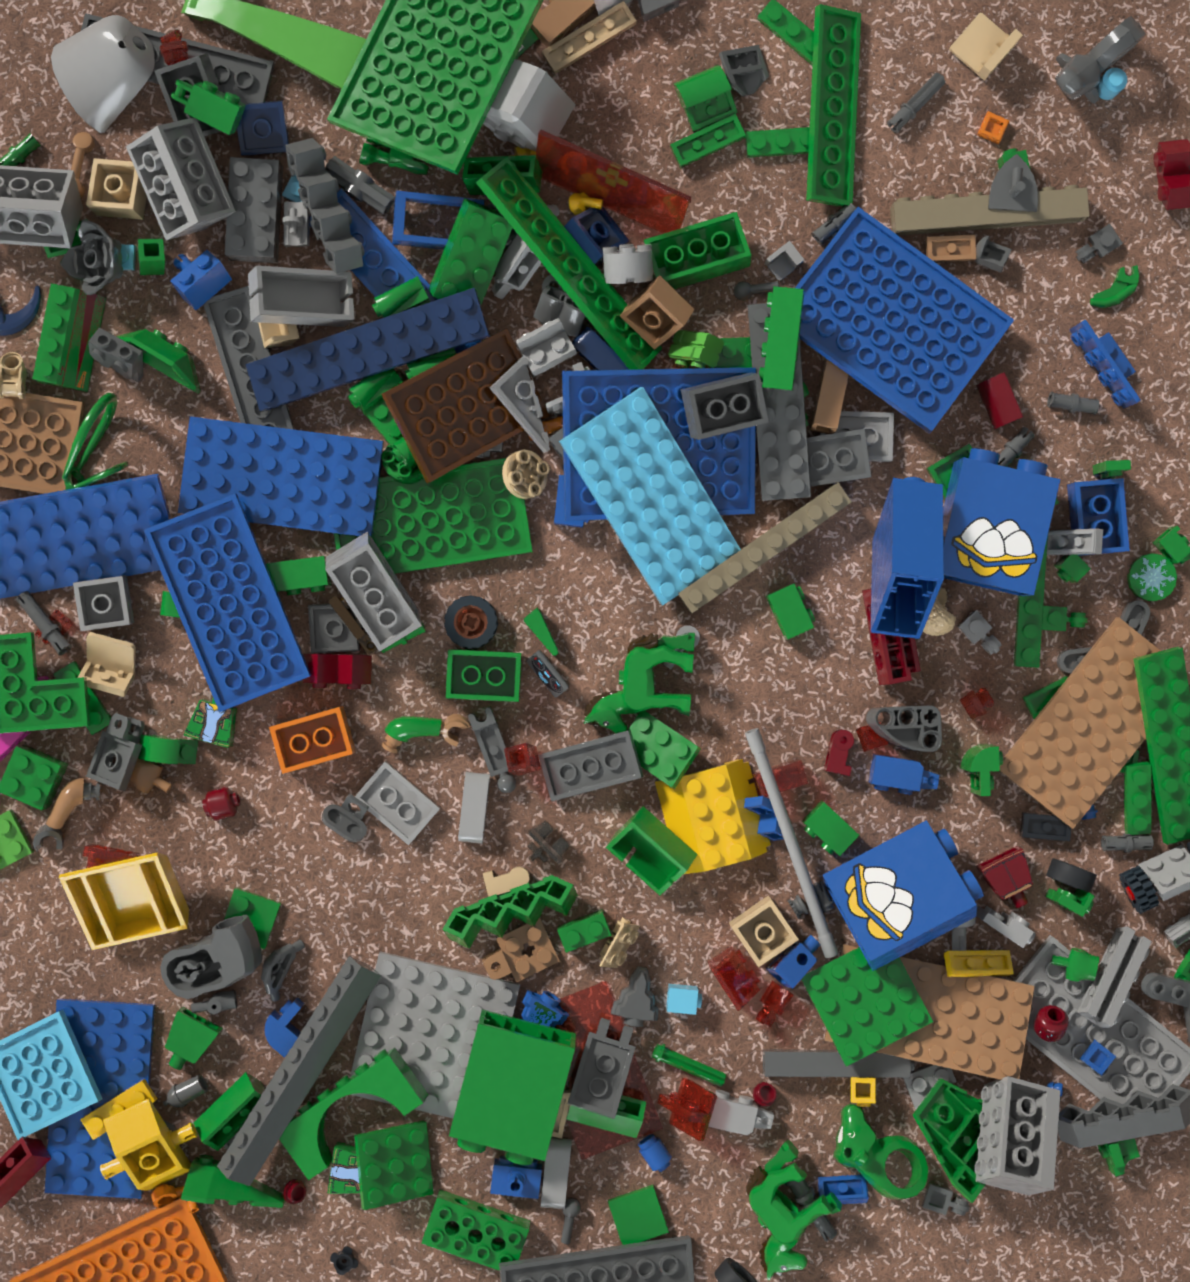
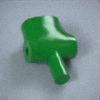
M1071 948L1068 958L1053 955L1051 964L1066 967L1065 978L1075 982L1089 980L1094 982L1099 964V956L1089 954L1080 948Z

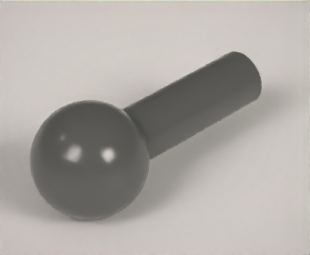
M741 281L735 285L734 295L737 299L745 301L753 294L773 292V286L780 287L779 281L754 285Z
M575 1198L566 1199L565 1209H562L565 1219L561 1242L564 1244H570L574 1218L581 1211V1205Z

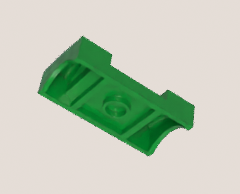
M417 276L375 297L376 303L372 306L378 318L382 316L385 318L430 303L431 301ZM451 349L408 363L409 369L405 370L406 375L410 379L457 353L455 349Z
M394 369L363 378L349 389L350 395L348 399L355 408H360L392 448L391 452L399 463L403 462L409 469L416 461L381 395L385 391L403 382Z

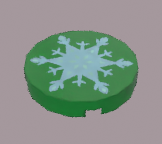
M1153 553L1140 556L1134 560L1127 574L1128 586L1132 593L1140 599L1152 602L1162 600L1170 595L1177 581L1176 569L1172 562L1163 555Z

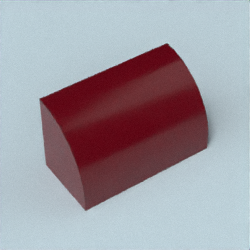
M1005 372L976 385L994 430L1023 417Z

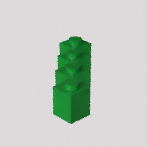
M551 875L531 885L527 883L510 889V892L498 896L495 894L478 900V903L454 908L442 930L449 940L470 949L481 928L502 938L513 917L534 927L546 906L567 916L578 894L573 884Z

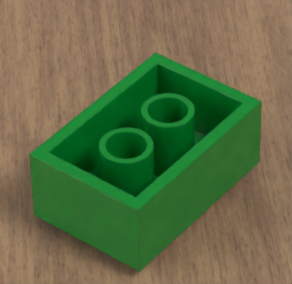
M448 649L446 698L519 702L522 653Z

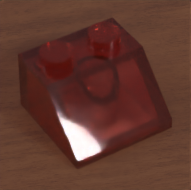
M730 946L709 960L708 964L737 1011H739L760 991L757 985L760 980L753 969L748 971L744 966L747 960L740 949L735 951Z

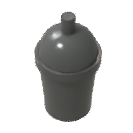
M199 1074L180 1084L173 1085L168 1091L167 1100L163 1102L164 1106L168 1104L175 1108L187 1106L188 1103L208 1092V1085L205 1079Z

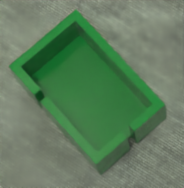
M644 806L615 833L605 847L622 862L634 846L636 850L626 863V866L659 896L689 869L698 855Z

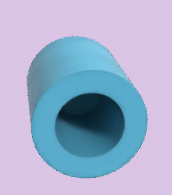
M1120 68L1107 70L1100 78V83L1096 86L1099 97L1103 100L1115 98L1125 88L1127 75Z

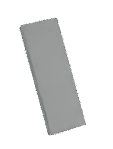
M1103 529L1051 530L1048 532L1047 555L1102 554Z

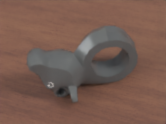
M1130 16L1106 35L1086 55L1075 54L1072 58L1063 53L1058 55L1056 61L1062 69L1056 75L1055 80L1062 92L1070 100H1075L1085 95L1093 104L1099 101L1100 97L1096 86L1100 83L1101 73L1115 64L1145 37L1146 33L1141 25Z

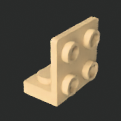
M979 13L951 45L949 50L985 81L1023 35L1015 29L1009 36L983 13Z

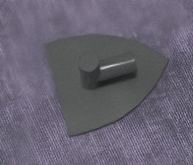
M1018 154L1005 162L997 172L991 184L988 209L1037 212L1038 191L1036 181L1030 168Z

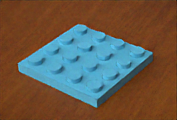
M64 1010L58 1011L0 1040V1101L17 1140L102 1100V1096Z

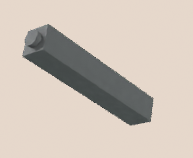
M763 1049V1075L765 1077L911 1078V1071H914L915 1068L914 1060L874 1052L846 1067L837 1050Z

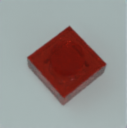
M869 725L856 729L864 752L888 745V742L876 734Z

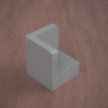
M788 241L766 259L765 265L775 278L781 281L801 266L804 258L794 245Z

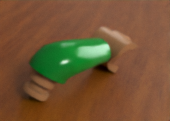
M452 714L444 722L438 718L398 717L389 722L384 730L387 733L385 739L387 741L382 743V747L389 752L398 753L399 748L397 746H401L403 742H408L410 738L439 736V733L443 734L446 742L457 747L459 737L451 734L450 728L459 727L466 729L471 727V723L460 714Z

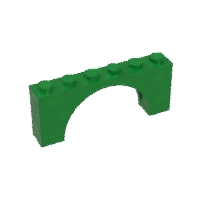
M395 1047L388 1052L386 1049L374 1056L375 1061L368 1065L365 1062L355 1069L354 1072L356 1074L349 1078L346 1075L335 1084L337 1087L330 1091L327 1088L317 1096L318 1100L311 1104L308 1101L298 1109L299 1113L291 1119L279 1140L308 1180L328 1168L332 1162L333 1156L326 1143L324 1124L327 1111L336 1100L351 1094H372L390 1102L403 1116L423 1104L429 1094Z

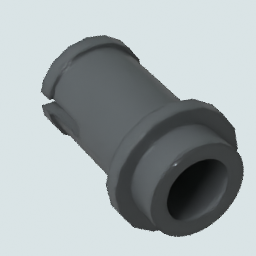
M823 881L813 884L823 913L833 909L834 901L830 900Z

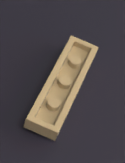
M622 1L543 50L542 55L555 75L635 26L637 21L625 1Z

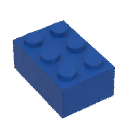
M1124 479L1095 480L1068 484L1071 530L1103 529L1102 554L1130 551ZM1084 554V555H1078V556L1097 555V554Z

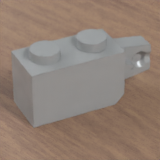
M518 234L498 262L495 270V283L491 289L494 296L503 299L511 289L523 290L541 264V261Z
M716 1090L715 1093L709 1092L703 1122L704 1126L749 1135L753 1132L754 1128L771 1129L774 1114L758 1107L751 1097L740 1095L739 1098L731 1097L730 1093L726 1091Z

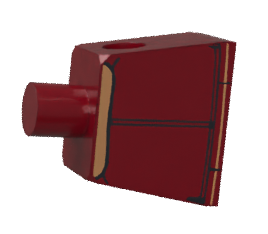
M1015 846L976 865L978 871L999 899L1006 900L1011 898L1015 908L1022 907L1028 903L1023 891L1032 887L1033 882L1022 848Z

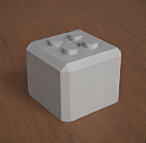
M514 59L483 124L498 139L504 142L508 141L520 148H527L544 154L552 148L576 104L547 72L537 66Z

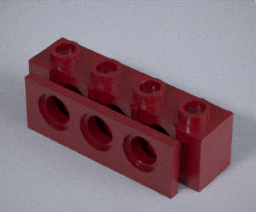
M871 589L862 590L879 685L911 681V673L921 671L915 638L871 633Z

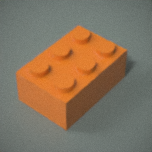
M344 706L269 727L282 774L356 753Z

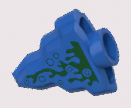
M527 990L522 1001L525 1007L521 1015L523 1020L554 1028L556 1025H562L569 1014L559 1006L561 1000L549 991L544 990L542 995Z

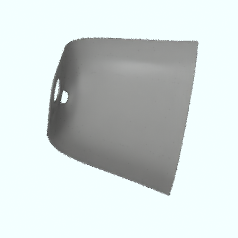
M119 15L105 17L53 47L51 55L54 74L66 98L77 114L89 126L100 133H105L113 121L142 89L154 70L155 61L154 48L151 41L129 20ZM133 37L140 38L144 42L146 49L140 50L133 43ZM123 41L126 48H120L118 43Z

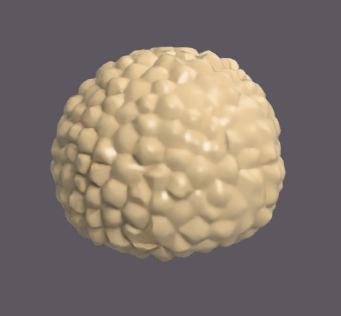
M940 587L923 630L924 633L931 636L949 633L955 625L956 616L948 612L947 607H945L948 597L945 588Z

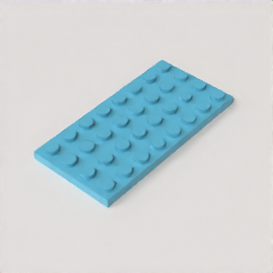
M643 387L638 388L559 441L661 605L678 596L679 592L741 550Z

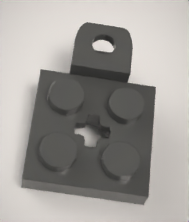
M115 713L109 722L107 730L102 731L86 777L126 792L142 745L138 743L144 731V722ZM119 721H122V725H121V727L118 729V727H117L118 722H119ZM135 724V725H136V729H135V731L132 733L131 728H132V726ZM113 758H116L115 764L112 763Z

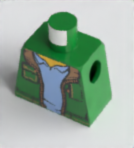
M214 698L212 701L201 699L189 721L184 736L227 748L233 747L237 708L231 707L219 712Z
M337 1141L333 1152L328 1194L360 1193L355 1146Z

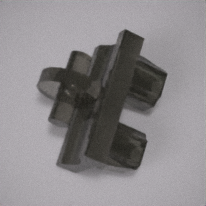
M546 820L536 827L532 826L528 830V834L540 845L537 847L533 842L528 844L527 847L533 852L529 859L534 861L538 857L545 863L549 859L543 853L545 851L559 864L563 860V855L570 844L562 836L551 844L546 837L554 831V828Z

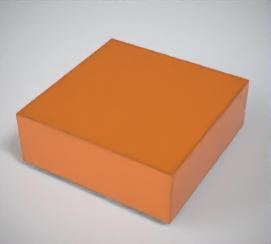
M987 111L977 135L999 145L1009 120Z

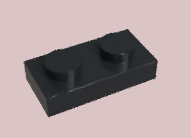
M1022 812L1020 836L1070 841L1071 828L1055 815Z

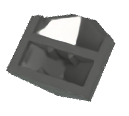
M759 45L719 53L730 86L741 96L754 94L769 77Z

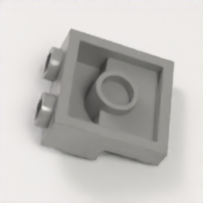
M977 906L978 918L1020 947L1024 948L1025 945H1029L1035 938L1036 933L1028 928L1030 923L1014 912L1008 915L1003 911L1000 915L988 906L985 909Z

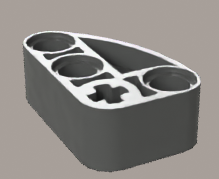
M935 706L875 707L870 709L866 715L867 724L871 729L894 746L912 751L934 752L942 744L941 714ZM902 712L906 714V721L902 723L900 718ZM879 713H882L884 717L882 724L878 722ZM924 714H928L927 719H924ZM926 735H928L930 739L928 746H926L924 743V738L926 737Z

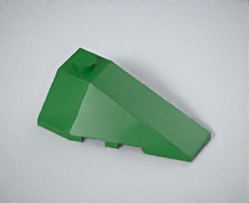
M200 1155L192 1161L181 1196V1200L204 1204H214V1200L219 1199L226 1200L229 1205H237V1203L249 1201V1204L252 1206L283 1208L286 1202L281 1192L256 1179L253 1180L250 1186L227 1179L217 1167L220 1161L214 1160V1157L210 1155Z

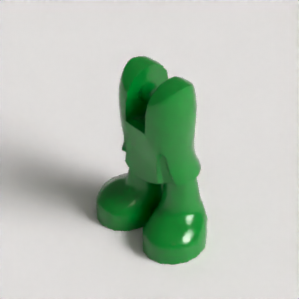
M366 138L367 143L363 145L359 164L368 166L372 163H382L389 165V167H398L414 174L427 175L429 170L427 165L412 160L413 157ZM372 145L390 148V153L379 150Z

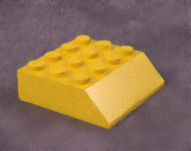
M157 852L59 874L61 884L92 950L188 928L189 908L167 855Z

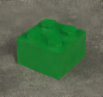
M27 745L16 746L0 782V793L39 810L48 809L52 804L69 764Z

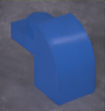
M298 997L293 1003L288 1000L281 1008L280 1012L283 1015L273 1010L265 1023V1036L268 1043L284 1058L301 1033L290 1023V1020L305 1004Z

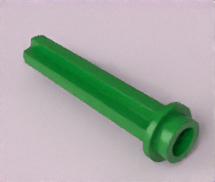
M657 1044L654 1048L652 1058H655V1062L662 1061L720 1087L725 1083L726 1074L665 1048V1044Z

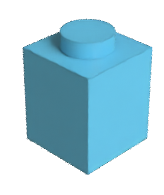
M668 984L667 1012L696 1015L697 1008H701L702 993H698L697 986Z

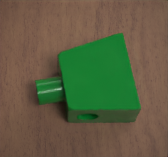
M181 1007L176 1013L165 1045L167 1050L174 1053L168 1064L177 1070L183 1068L186 1060L195 1064L223 1028L196 1013H192L191 1010Z

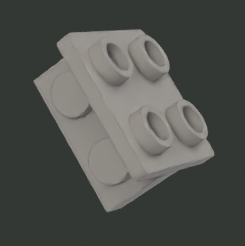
M559 318L546 322L542 327L528 332L516 340L522 356L528 359L529 364H527V367L530 368L534 377L577 354Z

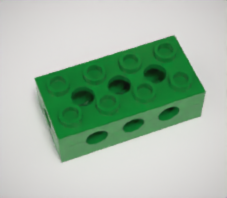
M439 1189L421 1244L499 1270V1263L519 1260L530 1229V1220ZM454 1221L458 1223V1226L452 1227L448 1222ZM477 1229L481 1231V1234L475 1235L471 1230ZM500 1237L504 1239V1241L499 1243L496 1242L494 1238Z

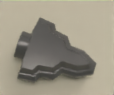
M637 966L630 976L628 987L621 990L618 1000L613 1001L610 1013L623 1017V1023L626 1025L643 1027V1021H658L659 1008L655 1006V995L650 991L651 980L646 967Z

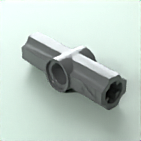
M336 156L326 164L325 170L333 178H336L338 185L343 187V190L351 197L356 196L355 199L357 201L365 202L382 215L389 211L395 197L375 184V181L359 169H353Z

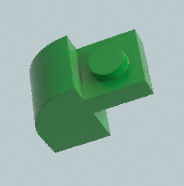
M141 734L140 745H142L138 759L165 764H196L198 740Z

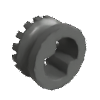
M796 895L794 900H787L798 919L801 918L802 914H809L799 895Z

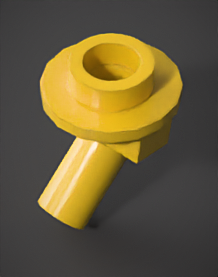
M584 192L581 194L574 193L569 197V208L574 215L588 210V207L602 209V199L589 197Z

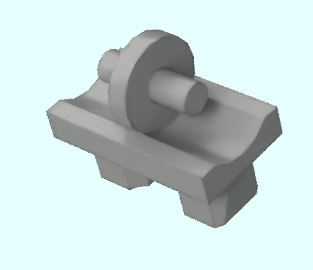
M284 202V246H309V208L305 209L302 202Z

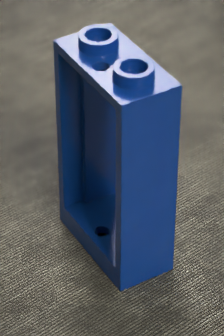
M396 191L392 245L444 250L448 239L404 234L406 201L461 207L464 198ZM466 198L478 204L484 205V200Z

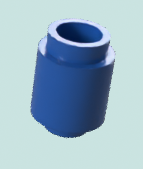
M652 1133L638 1143L639 1152L652 1171L658 1170L662 1172L670 1166L672 1156L659 1137H655Z

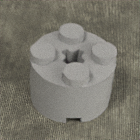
M634 244L619 245V250H617V247H603L604 278L606 283L626 284V282L640 283L653 280L652 244L637 245V249H635Z

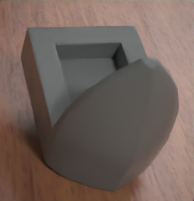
M985 236L976 245L975 262L1001 273L1010 257L1012 249L989 241L990 236Z

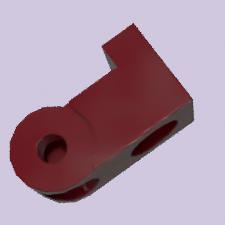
M839 729L832 734L824 771L850 776L852 767L846 766L848 751L854 744V737L850 731Z

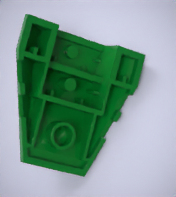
M940 1078L912 1115L952 1185L970 1203H973L986 1185L976 1182L975 1164L978 1160L977 1139L980 1136L981 1126L979 1115L982 1111L983 1100L967 1094V1091Z

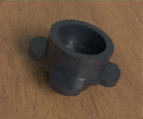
M345 1246L338 1253H332L330 1261L334 1263V1268L339 1275H344L351 1269H356L359 1264L358 1259L354 1258L352 1254V1248L349 1246Z

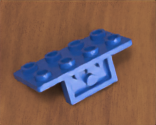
M1086 320L1071 328V340L1077 347L1081 346L1085 352L1084 358L1091 367L1094 366L1098 371L1099 381L1105 387L1108 386L1112 391L1111 397L1115 404L1122 406L1124 409L1141 401L1126 379L1136 371L1111 334L1108 332L1098 338Z

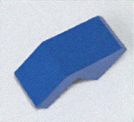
M764 796L745 798L744 808L760 815L757 834L773 841L784 840L770 799Z

